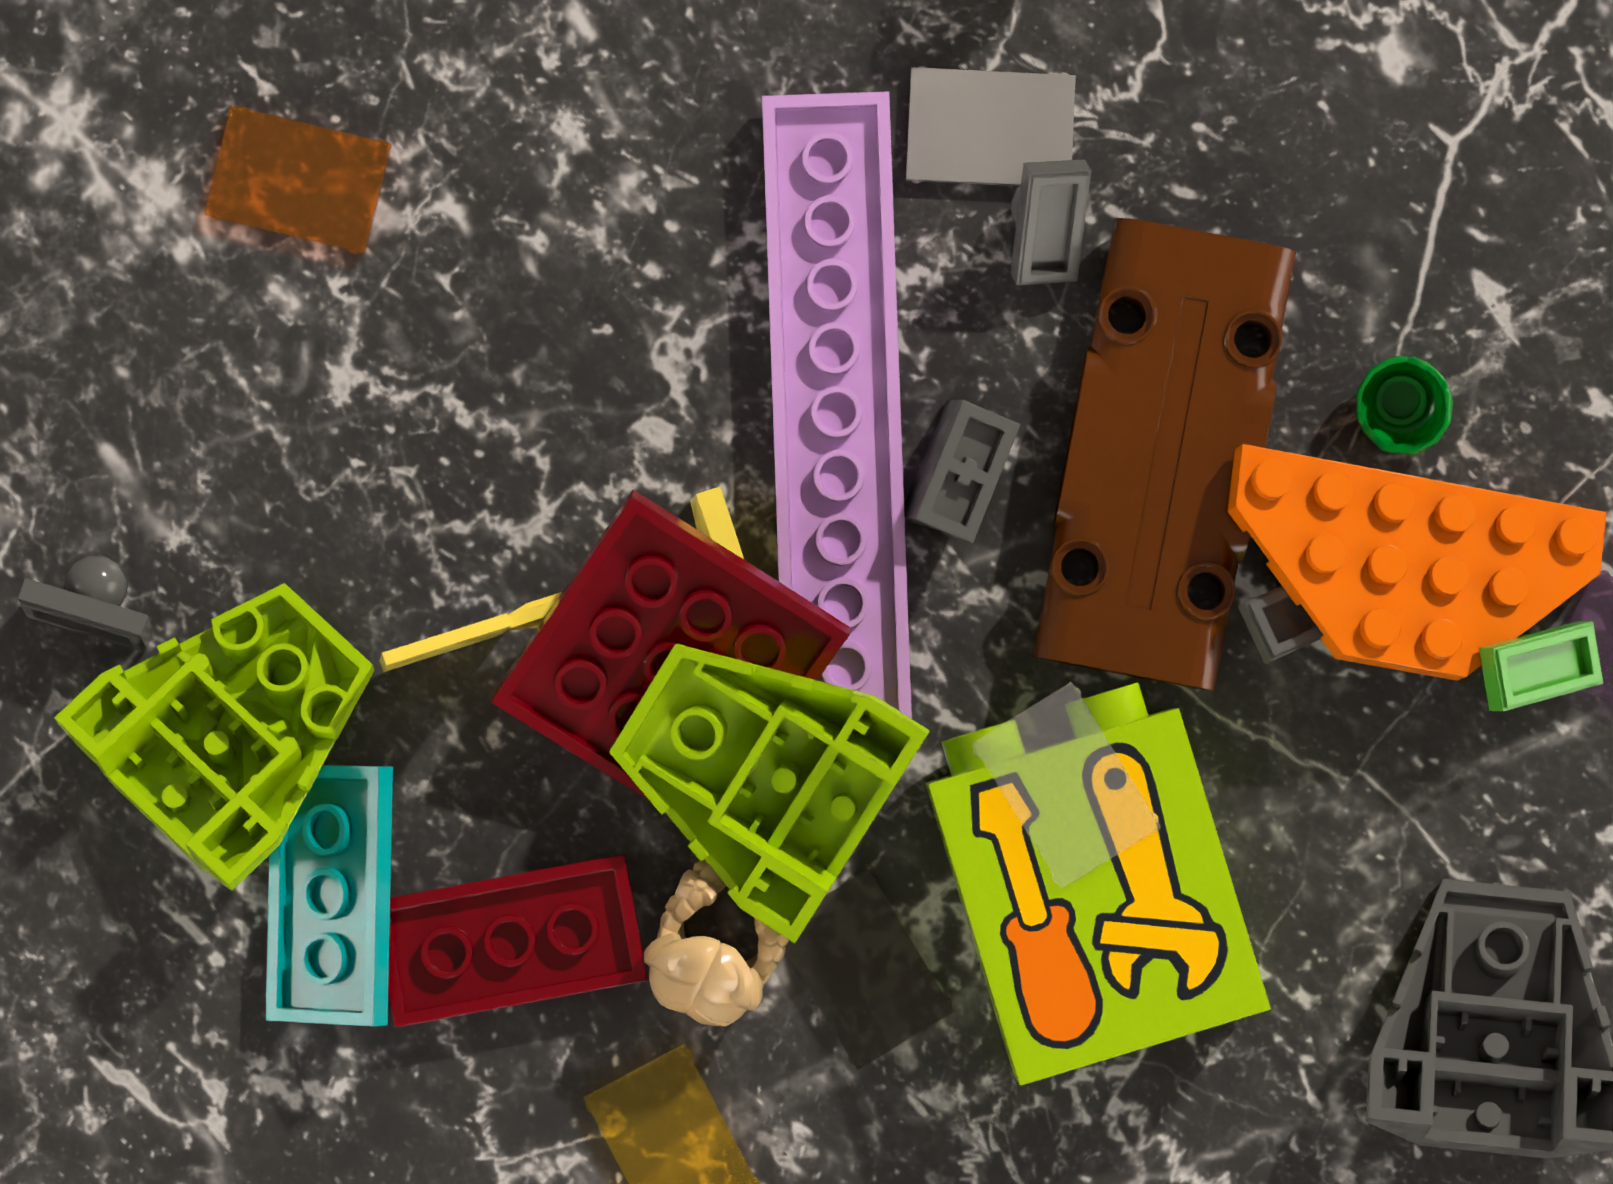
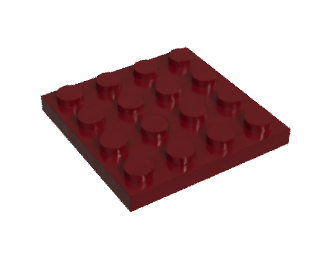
M633 489L494 691L491 703L649 800L609 751L676 644L818 680L849 637L850 627Z

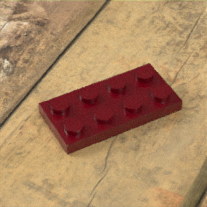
M625 854L390 897L388 994L395 1028L648 980Z

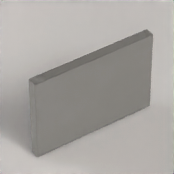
M925 66L911 67L906 181H912L915 184L921 182L1021 186L1023 163L1072 160L1076 75H1069L1065 72L1061 74L937 69Z

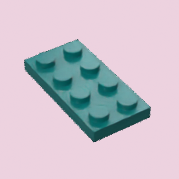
M322 765L283 840L269 855L266 1021L372 1027L388 1025L393 767Z

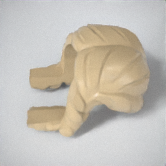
M704 859L702 862L698 861L695 863L693 870L689 869L682 875L675 895L671 896L665 905L666 911L660 918L657 939L652 941L644 951V963L650 966L649 981L655 998L662 1006L685 1013L701 1024L728 1026L739 1019L747 1010L755 1011L759 1007L763 996V985L776 969V962L783 958L786 950L785 946L788 944L789 939L755 918V931L759 937L758 953L745 962L735 948L720 943L717 939L706 936L686 938L684 921L701 907L713 904L718 897V893L726 886Z

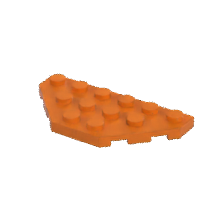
M1242 444L1235 449L1228 503V513L1242 532L1247 530L1269 560L1266 565L1296 606L1300 604L1303 606L1322 632L1323 636L1320 639L1334 658L1338 660L1458 681L1467 677L1482 665L1479 652L1480 647L1518 638L1600 575L1607 512Z

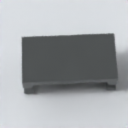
M946 400L905 502V519L915 524L925 525L938 530L945 536L973 543L1021 424L965 400Z

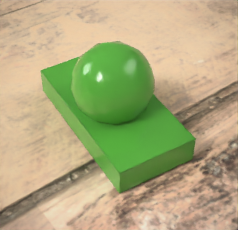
M1577 621L1532 634H1521L1516 639L1479 648L1489 711H1507L1603 684L1593 621Z

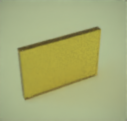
M685 1044L584 1096L586 1109L595 1118L629 1184H760L759 1179L751 1172L692 1059L693 1054L691 1050L687 1049Z

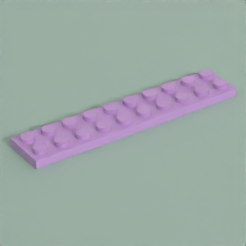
M889 91L762 96L779 582L850 627L849 637L817 681L874 695L912 719Z

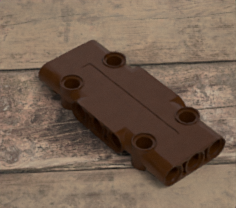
M1130 218L1114 219L1099 305L1095 314L1091 347L1087 346L1056 504L1053 528L1057 529L1052 556L1048 564V577L1033 652L1034 658L1179 686L1215 691L1230 607L1236 596L1235 580L1238 564L1244 560L1250 537L1247 530L1242 532L1228 513L1235 449L1242 444L1266 448L1276 395V382L1273 381L1277 355L1282 346V327L1296 257L1295 251L1272 244ZM1118 302L1134 304L1142 315L1140 330L1132 334L1117 332L1111 326L1108 319L1110 307ZM1243 325H1252L1264 333L1267 340V348L1263 356L1249 358L1237 350L1234 343V335L1237 328ZM1080 550L1088 553L1093 558L1096 573L1089 584L1075 586L1064 578L1061 572V563L1068 552ZM1197 574H1206L1213 577L1220 587L1219 601L1210 610H1202L1195 607L1188 597L1187 587L1190 580Z

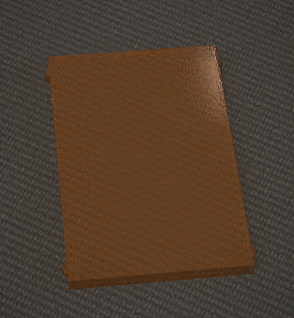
M231 105L204 215L211 217L214 221L225 220L346 249L352 254H366L392 144L386 143L383 139L373 140L248 110L245 106L236 107Z

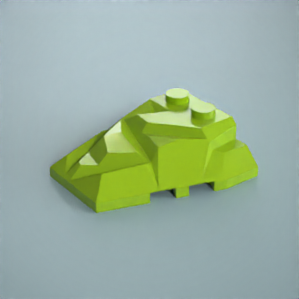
M285 583L211 619L213 627L179 644L174 637L156 646L159 654L123 671L121 665H118L101 673L54 717L58 725L98 765L104 776L193 863L204 872L207 870L218 882L231 891L280 845L330 750L338 739L375 671L370 661Z

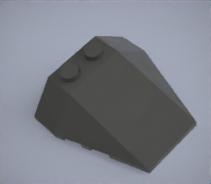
M1442 879L1369 1058L1367 1123L1417 1145L1545 1159L1613 1150V1042L1608 1029L1611 1023L1605 1005L1601 1006L1591 974L1593 965L1570 892Z

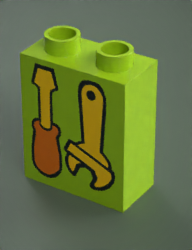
M1138 682L1064 704L1074 738L1028 752L1024 751L1015 720L942 741L941 744L951 775L925 783L1011 1068L1020 1086L1271 1010L1179 708L1166 709L1148 715Z

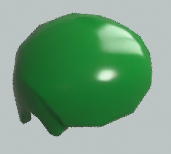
M1389 357L1370 368L1356 390V417L1360 428L1380 450L1389 454L1416 455L1438 443L1451 423L1453 399L1450 388L1445 378L1430 363L1418 357Z

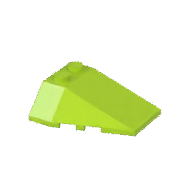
M676 644L609 753L661 815L666 813L690 841L688 847L701 862L704 859L730 889L727 893L739 908L793 943H796L930 731L874 695Z

